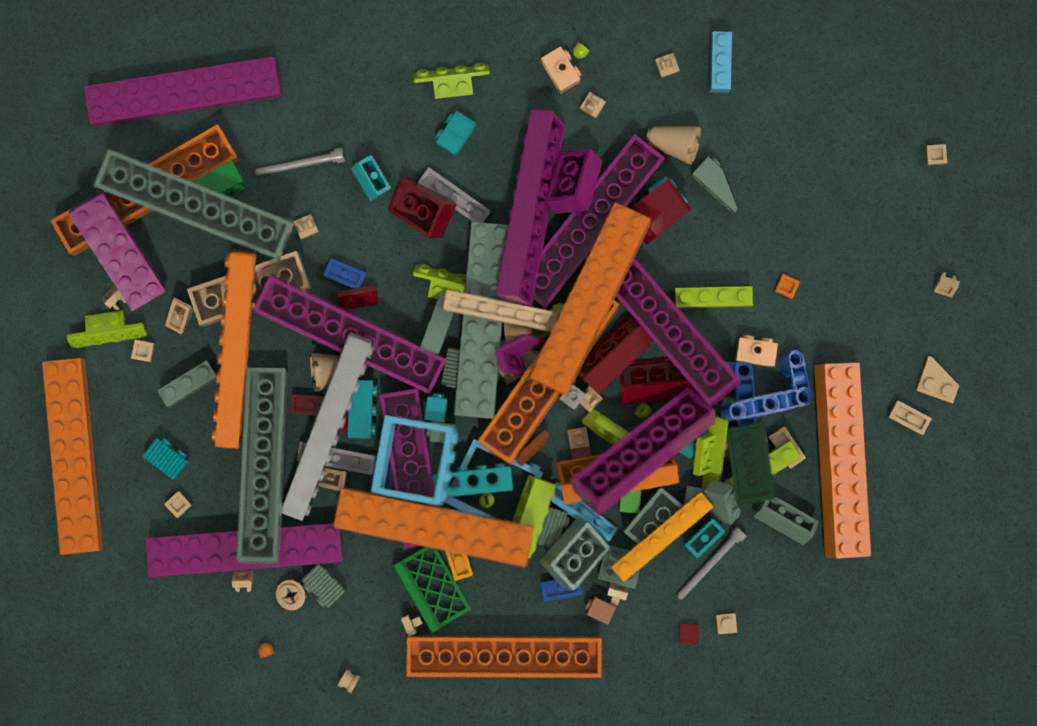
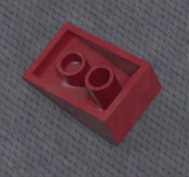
M402 177L388 211L428 238H443L457 204L430 188Z
M669 179L630 208L651 219V225L643 239L645 245L655 240L692 210Z

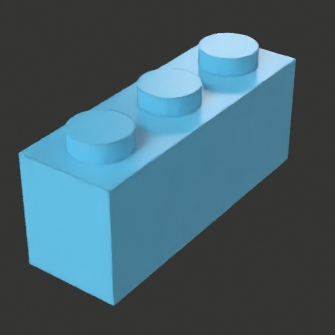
M713 31L711 34L709 92L729 93L731 89L732 32Z

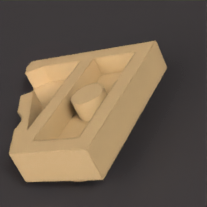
M928 356L916 391L953 403L959 385L931 356Z

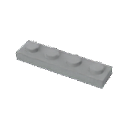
M429 167L418 181L419 184L457 204L455 210L472 222L484 223L491 213L485 206Z
M300 442L296 461H300L307 443ZM330 448L329 452L332 453L329 464L325 463L324 466L373 475L376 456Z

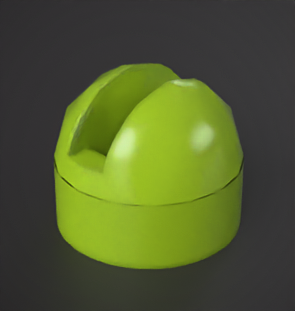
M579 42L573 48L574 56L579 59L586 57L590 52Z
M641 403L636 408L635 414L641 419H648L649 415H652V409L647 403Z
M491 493L481 494L479 497L480 505L484 508L491 507L494 504V496ZM488 495L489 505H485L484 496Z

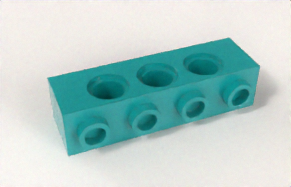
M506 463L495 464V468L487 469V465L475 466L476 470L468 471V467L456 468V472H452L451 477L458 478V487L452 488L448 482L446 490H448L447 497L513 490L511 466L507 467ZM437 470V474H433V481H434V490H435V492H436V486H437V481H438L439 470ZM489 473H495L498 476L496 483L490 484L487 481ZM470 475L478 477L479 482L477 485L471 486L468 484L467 479Z

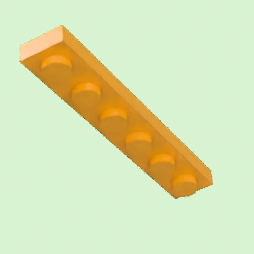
M701 492L698 493L611 567L625 582L710 511L713 506Z

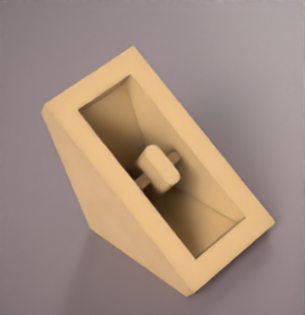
M174 298L165 326L182 334L194 313L193 306Z
M323 467V470H326L322 481L318 480L316 486L341 491L342 488L346 487L348 472Z

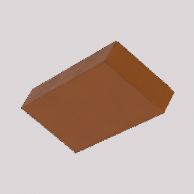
M545 430L541 432L520 453L516 462L523 466L545 445L549 433Z

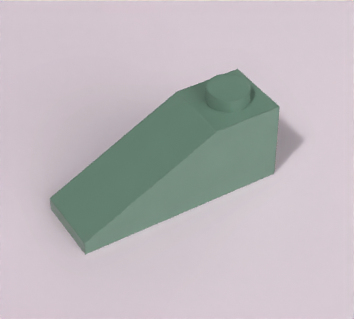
M707 157L691 176L734 214L738 209L724 172L720 168L721 164L715 158L710 159Z
M441 293L420 347L435 354L440 352L455 313L441 310L444 293Z

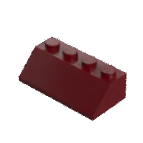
M625 315L592 347L578 375L599 394L608 387L614 378L619 377L628 365L634 363L636 357L643 351H646L654 340L637 322Z
M668 357L635 360L619 376L623 405L672 400L687 387L699 396V392Z

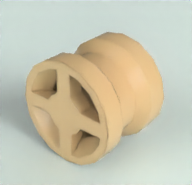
M347 669L338 686L346 688L347 692L351 693L360 676L351 674V671Z

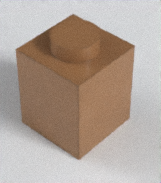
M594 596L593 600L589 598L585 609L588 610L586 613L588 616L608 625L616 606Z

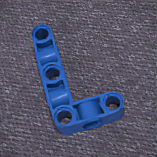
M798 350L785 352L780 356V367L786 386L785 391L725 404L721 408L722 418L728 421L748 419L809 404L812 400V393L803 354Z
M725 362L741 381L735 387L736 397L734 402L755 397L753 368L748 362ZM741 365L746 366L748 369L746 376L739 374L738 370ZM757 417L735 421H737V426L757 423Z

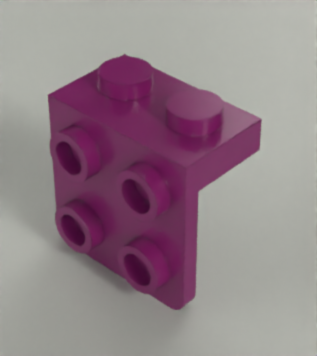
M523 334L518 336L513 342L502 344L501 348L494 351L497 358V366L501 373L517 376L524 375L526 369L521 355L545 344L544 339Z

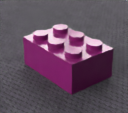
M591 149L559 153L545 202L557 214L589 210L602 160Z

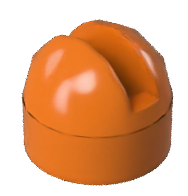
M262 643L258 648L260 658L275 653L269 643Z

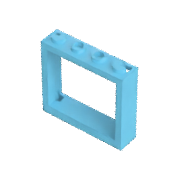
M385 415L371 493L443 505L448 496V490H446L447 482H450L452 472L449 471L450 464L455 459L453 447L458 441L457 428ZM396 423L446 432L435 498L384 489Z
M474 439L460 468L468 466L476 447L490 454L493 453L479 445L478 441ZM518 457L513 462V465L541 479L543 472L540 471V466L533 463L520 466L516 462ZM455 477L451 485L452 488H456L459 484L457 477ZM453 496L446 497L445 503L464 512L495 518Z

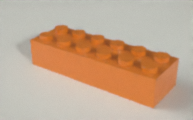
M603 454L556 462L564 504L583 501L573 491L571 479ZM673 456L630 492L679 483L675 457Z

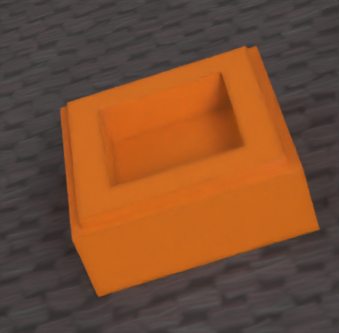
M782 274L775 292L793 299L800 281Z

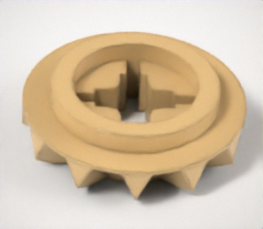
M293 579L283 581L276 590L278 603L287 610L300 608L307 597L305 596V588L301 586L300 582H296ZM290 591L297 592V594L294 596V599L292 597L285 596L288 595Z

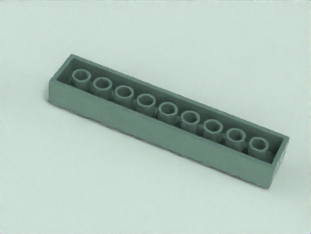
M109 149L94 184L97 188L278 260L282 256L294 226L290 221Z
M471 223L465 294L504 302V300L497 296L496 285L500 279L499 268L503 263V247L507 242L506 231L510 225ZM463 314L454 416L494 418L498 373L497 358L494 351L500 348L502 322Z
M247 368L237 552V561L241 564H280L288 372L285 368Z

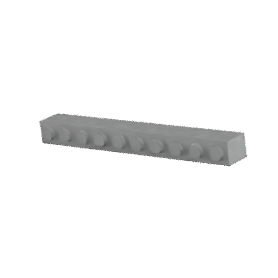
M352 332L349 333L284 500L282 514L299 520H303L304 515H309L312 507L309 502L311 498L315 499L319 489L316 487L318 480L322 481L326 471L323 470V466L325 463L329 464L332 453L329 452L332 445L336 446L339 435L336 433L338 428H343L346 420L343 415L345 410H350L353 402L350 397L352 392L356 393L360 382H357L359 374L363 376L367 365L364 364L366 357L370 358L374 348L371 346L372 340Z

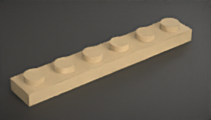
M445 290L441 309L548 332L553 331L558 316L556 312Z

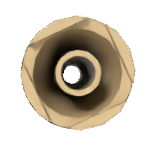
M698 126L653 127L652 130H648L646 141H649L650 146L692 165L699 146L697 137L701 136V128Z
M311 353V377L313 376V379L316 380V383H313L314 391H321L329 387L340 358L339 355Z

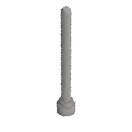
M335 148L334 151L325 155L257 168L254 170V174L261 176L329 161L337 162V164L345 162L343 148Z
M737 526L731 530L730 538L678 592L677 597L679 599H683L736 542H742L747 537Z

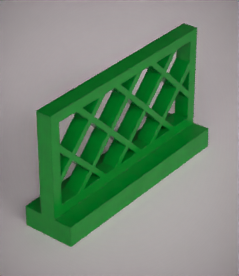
M426 546L392 567L430 633H433L468 612L471 608L438 550L432 548L435 554L433 562L423 560L424 552L432 548ZM410 560L419 561L417 572L410 571L405 563ZM422 562L432 565L430 576L419 573ZM435 566L444 569L443 579L432 577ZM418 575L429 578L426 589L418 587ZM431 579L442 581L439 592L429 590ZM445 582L453 585L454 591L452 596L442 593ZM428 592L438 594L436 606L428 604L426 601ZM441 596L452 598L449 609L438 607ZM454 599L462 601L465 609L459 612L451 610ZM437 609L448 611L446 620L441 623L436 618Z

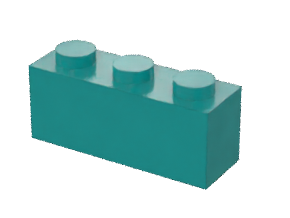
M357 380V382H360L357 392H352L350 397L353 402L348 413V438L372 439V435H376V423H373V416L377 414V404H373V397L377 396V385H374V381Z

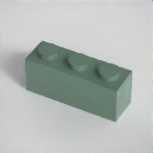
M206 360L157 391L165 405L172 407L217 380V372L211 362Z
M777 497L776 499L761 501L754 515L756 519L802 545H805L813 537L819 521Z

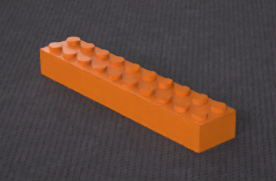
M217 124L148 165L192 182L230 161L237 163L240 159L222 128ZM104 190L126 226L154 211ZM68 210L50 221L69 254L76 256L90 246L68 214Z
M614 204L530 376L532 381L566 397L568 396L651 225L650 218L620 204Z
M233 249L226 257V267L229 268V273L225 275L224 287L228 288L225 295H223V306H226V311L223 312L221 317V326H224V330L220 334L219 345H223V349L220 350L218 356V364H221V368L217 372L216 383H219L220 387L217 388L215 394V402L218 403V406L214 410L213 422H217V425L214 426L212 431V441H215V447L238 449L241 443L257 251Z
M613 301L590 350L619 310V303ZM545 345L478 440L479 445L510 466L560 395V393L538 384L530 378Z
M76 358L42 362L60 555L103 550L86 360Z
M860 363L814 365L825 558L838 559L871 556Z
M346 487L341 489L334 523L335 528L524 567L528 565L535 526Z
M411 635L407 637V677L601 678V636Z

